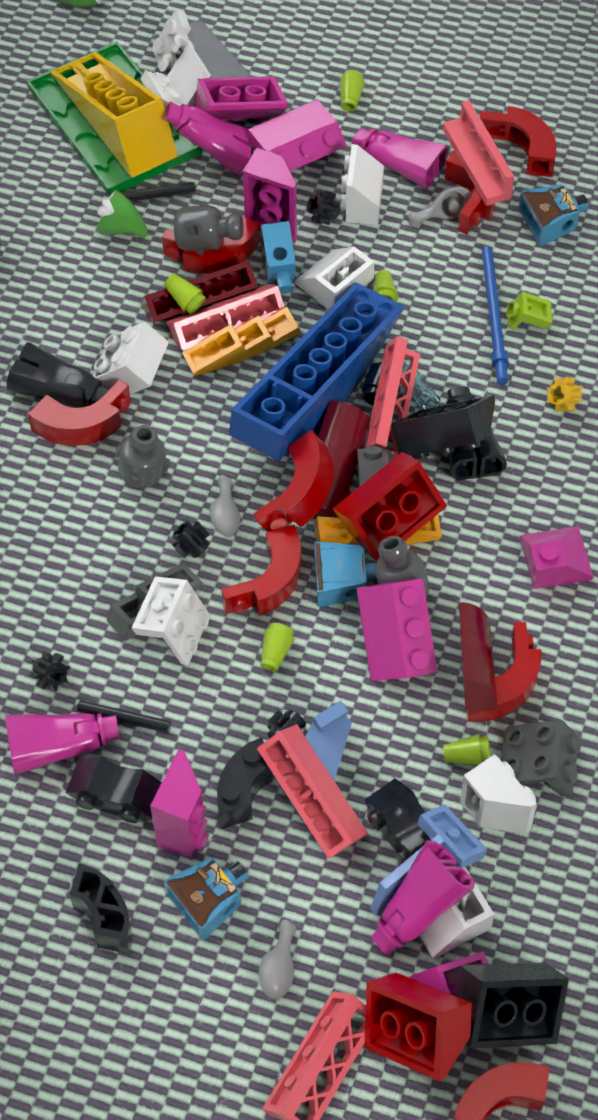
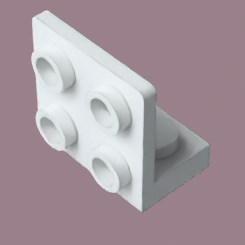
M187 45L167 77L159 72L154 74L145 70L140 79L147 89L163 100L166 111L169 102H173L178 106L181 104L192 106L196 99L198 78H210V73L194 48Z
M155 576L132 629L136 635L163 638L182 665H188L192 655L197 650L199 639L203 630L208 625L210 615L187 580Z

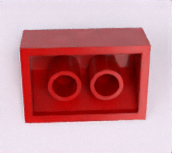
M401 452L334 507L333 510L347 531L377 562L380 558L378 548L383 539L390 536H398L406 541L445 509L447 504L420 461Z
M397 972L367 981L364 1048L432 1079L442 1081L446 1078L470 1038L472 1003Z

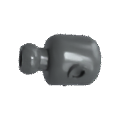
M185 206L180 208L174 216L175 242L184 251H195L203 255L204 251L218 250L222 245L223 238L228 237L231 240H239L244 234L242 216L230 214L227 217H222L219 209L214 206Z
M148 425L137 426L123 440L121 445L118 444L116 449V457L119 458L118 470L121 478L127 484L135 488L151 487L160 481L164 471H168L170 459L166 458L164 443L158 438L157 432Z
M390 536L383 539L378 548L380 558L374 567L378 584L421 578L424 582L427 598L430 587L422 559L415 552L408 550L407 543L401 537Z

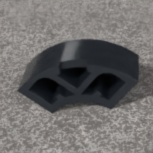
M262 737L240 748L229 759L220 775L217 788V803L221 829L253 820L252 803L255 795L262 787L273 782V773L257 750L264 743Z
M101 756L78 759L65 793L76 799L75 803L83 809L93 810L95 808L119 816L126 822L137 823L138 820H153L150 806L162 782L144 769L122 767L107 761Z
M396 778L364 800L370 811L367 814L370 824L377 831L381 830L395 849V857L400 864L404 863L421 849L426 841L431 840L417 824L420 815L426 812L418 802L414 792Z
M78 864L70 891L73 909L85 914L94 923L93 933L97 948L130 954L132 929L127 906L121 894L114 886V883L104 874L89 866Z

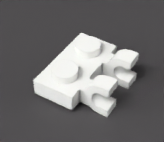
M175 9L170 19L166 21L163 31L153 43L152 48L160 71L164 72L167 67L173 68L178 60L176 52L179 48H182L184 51L187 45L193 47L192 42L187 36L191 28L184 11Z

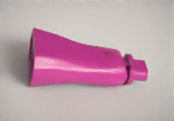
M173 102L168 103L164 119L173 124V129H179L181 135L207 151L234 175L242 172L250 160L252 150L250 147L252 142L247 133L248 128L216 118L198 107L185 104L178 106Z
M360 128L352 140V144L360 146L382 165L396 171L426 190L433 183L435 175H438L445 166L449 147L446 144L412 139L383 130L377 132L374 128L370 131Z
M88 713L5 715L14 775L37 769L59 760L91 753L99 747L106 746V741L120 739L116 715L101 717V714H97V721L95 715Z
M431 840L426 841L402 884L387 904L382 919L377 922L378 929L371 937L386 955H390L396 947L402 948L407 942L419 937L436 919L475 888V881L461 866H455L457 864L456 859L443 845Z

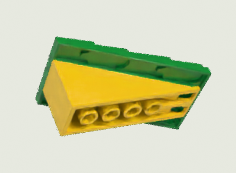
M117 41L26 81L33 97L73 146L74 151L90 169L91 174L109 196L115 190L118 192L125 191L144 182L145 179L153 178L168 171L167 169H172L191 160L190 158L203 154L201 147L186 139L179 133V129H173V124L164 119L165 107L163 100L144 86L140 79L143 73Z

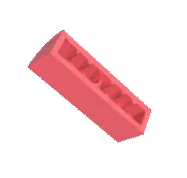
M267 284L199 308L193 314L188 312L168 319L166 322L175 343L181 350L196 345L230 324L236 329L257 316H260L263 321L285 307L279 287Z
M298 725L279 731L257 748L328 859L369 834Z

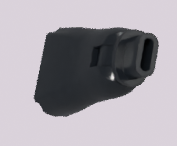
M26 342L20 352L19 360H16L11 367L6 385L7 391L43 398L48 395L54 400L72 405L84 406L86 403V407L99 401L110 390V388L102 386V381L96 379L89 372L59 359L31 342Z
M466 386L451 388L447 391L448 399L446 404L475 399L476 396L471 394L469 387ZM492 429L489 437L479 441V447L463 450L462 446L454 447L455 451L448 453L451 477L460 481L496 476L506 469L505 456Z

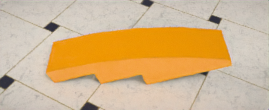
M286 307L263 321L260 316H257L236 329L230 324L182 353L194 376L254 357L302 332Z
M438 514L405 541L407 545L440 540L442 533ZM316 517L314 521L316 542L360 545L347 531L339 518Z

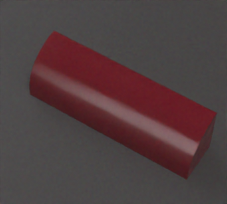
M249 261L188 281L203 291L202 294L206 297L200 307L258 288ZM167 288L145 295L140 300L143 310L151 323L185 313Z
M329 401L319 433V438L326 444L333 459L334 478L325 503L313 518L317 516L339 518L333 508L348 495L357 466V449H362L370 423V417L364 411L344 402Z
M459 602L465 710L498 709L489 617L478 606Z

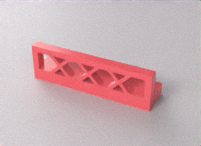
M469 100L464 101L461 105V117L444 122L443 132L486 206L511 199L514 175Z
M399 336L394 338L385 347L365 448L368 446L385 448L388 436H390L394 443L391 452L395 456L399 455V451L391 426L393 411L395 409L399 420L408 416L420 353L406 349L408 340ZM404 358L410 359L409 370L402 373ZM400 382L404 389V395L403 397L397 399L396 397Z
M332 991L262 1108L270 1117L282 1120H299L295 1113L302 1102L309 1101L310 1114L306 1120H320L365 1043V1020L358 1031L352 1032L351 1019L354 1013L357 1011L364 1018L366 1013V1006L351 993ZM344 1041L345 1054L341 1061L334 1062L333 1049L337 1042ZM326 1071L328 1083L323 1091L317 1092L316 1078L320 1072Z

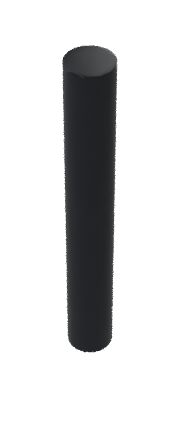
M194 182L120 193L132 202L194 193L195 184Z
M80 700L77 706V712L93 714L96 717L97 714H101V717L116 715L117 722L169 733L172 722L169 720Z

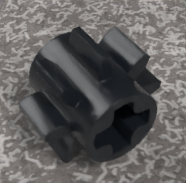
M318 190L317 194H313L308 199L307 212L312 214L311 221L330 225V221L335 220L339 216L341 207L340 202L335 201L337 194L327 190L325 192Z
M185 521L173 532L172 537L176 541L172 546L183 558H186L189 554L193 558H197L208 548L209 541L206 538L210 534L199 521H196L193 525L189 521Z
M42 651V657L37 660L32 659L33 672L29 673V676L38 679L36 682L38 688L44 690L48 686L49 689L57 691L58 685L68 682L66 678L67 670L71 667L61 663L64 658L63 655L54 653L52 656L50 653Z
M277 710L268 720L270 723L267 726L270 729L267 733L269 739L279 731L294 725H298L304 735L307 733L304 730L306 727L305 720L293 710H288L284 714Z

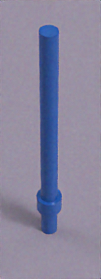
M484 247L481 251L493 345L491 361L492 366L496 370L497 384L505 385L508 383L507 366L509 358L508 352L504 349L493 250L491 247Z

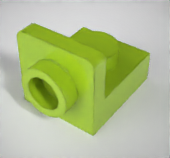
M521 292L514 301L508 304L506 315L509 328L515 330L521 322L547 329L552 324L551 301Z

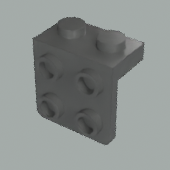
M563 720L508 726L504 731L500 760L501 762H507L512 767L515 778L520 784L547 782L560 796L573 795L574 782L577 780V753L580 752L581 743L579 736Z

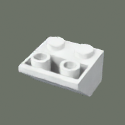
M352 144L351 155H345L344 172H348V174L342 177L341 192L346 194H342L341 211H346V222L378 225L384 165L360 146Z
M355 247L334 249L295 280V284L329 310L356 282L367 288L374 283V261Z
M146 322L133 327L129 326L126 330L116 335L112 334L106 339L103 345L105 349L102 356L94 365L95 372L93 376L102 381V386L112 388L119 380H122L129 385V391L132 394L148 388L152 384L169 342Z
M494 754L463 776L460 804L479 827L524 834L531 830L537 805L536 797L530 788L522 786L518 782L512 767L507 762H501Z
M476 884L474 889L436 919L419 936L432 959L492 928L494 913Z

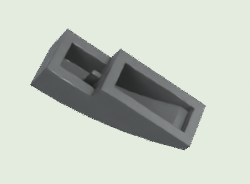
M185 563L156 576L187 580L195 592L203 584ZM155 577L138 584L134 594L110 605L107 622L125 641L136 636L132 626Z

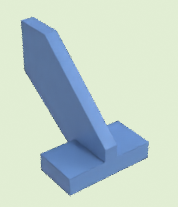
M342 700L315 716L305 736L333 780H335L352 725L347 716L348 710ZM290 801L291 805L293 806V808H294L295 811L297 812L298 816H299L300 819L303 821V819H302L301 816L299 815L298 811L296 810V808L294 807V805H293L292 802Z
M445 804L420 815L417 822L418 826L429 836L431 841L447 848L457 861L455 866L464 868L484 858L487 848ZM421 849L379 883L370 908L376 916L384 912Z

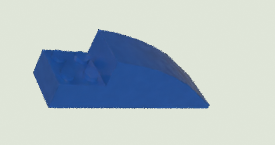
M356 282L231 409L229 435L277 461H280L289 451L288 446L310 431H313L319 437L329 401L345 403L392 331L404 310V306Z

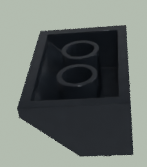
M494 395L418 410L391 423L399 454L403 452L415 459H422L429 456V452L437 451L438 455H444L455 451L454 447L462 446L463 450L479 447V441L490 436L495 406Z
M546 962L460 965L454 996L472 1003L471 1032L466 1046L470 1049L557 1044L569 978Z

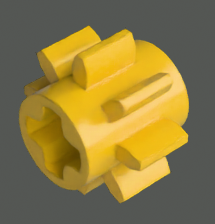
M574 377L554 378L555 384L547 387V403L554 404L556 412H564L565 410L575 411V405L583 402L581 398V389L583 387L574 384Z

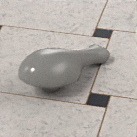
M464 187L445 189L430 206L419 212H411L408 215L410 225L412 227L418 226L422 221L432 217L447 220L459 217L460 211L472 196L471 192Z
M220 475L217 481L220 487V495L210 505L209 512L212 524L217 531L226 537H230L239 528L240 513L231 495L232 479L225 475Z
M286 919L282 920L279 924L280 934L277 945L263 956L259 965L261 988L265 995L271 999H278L285 995L291 987L294 978L290 946L292 936L296 933V926Z

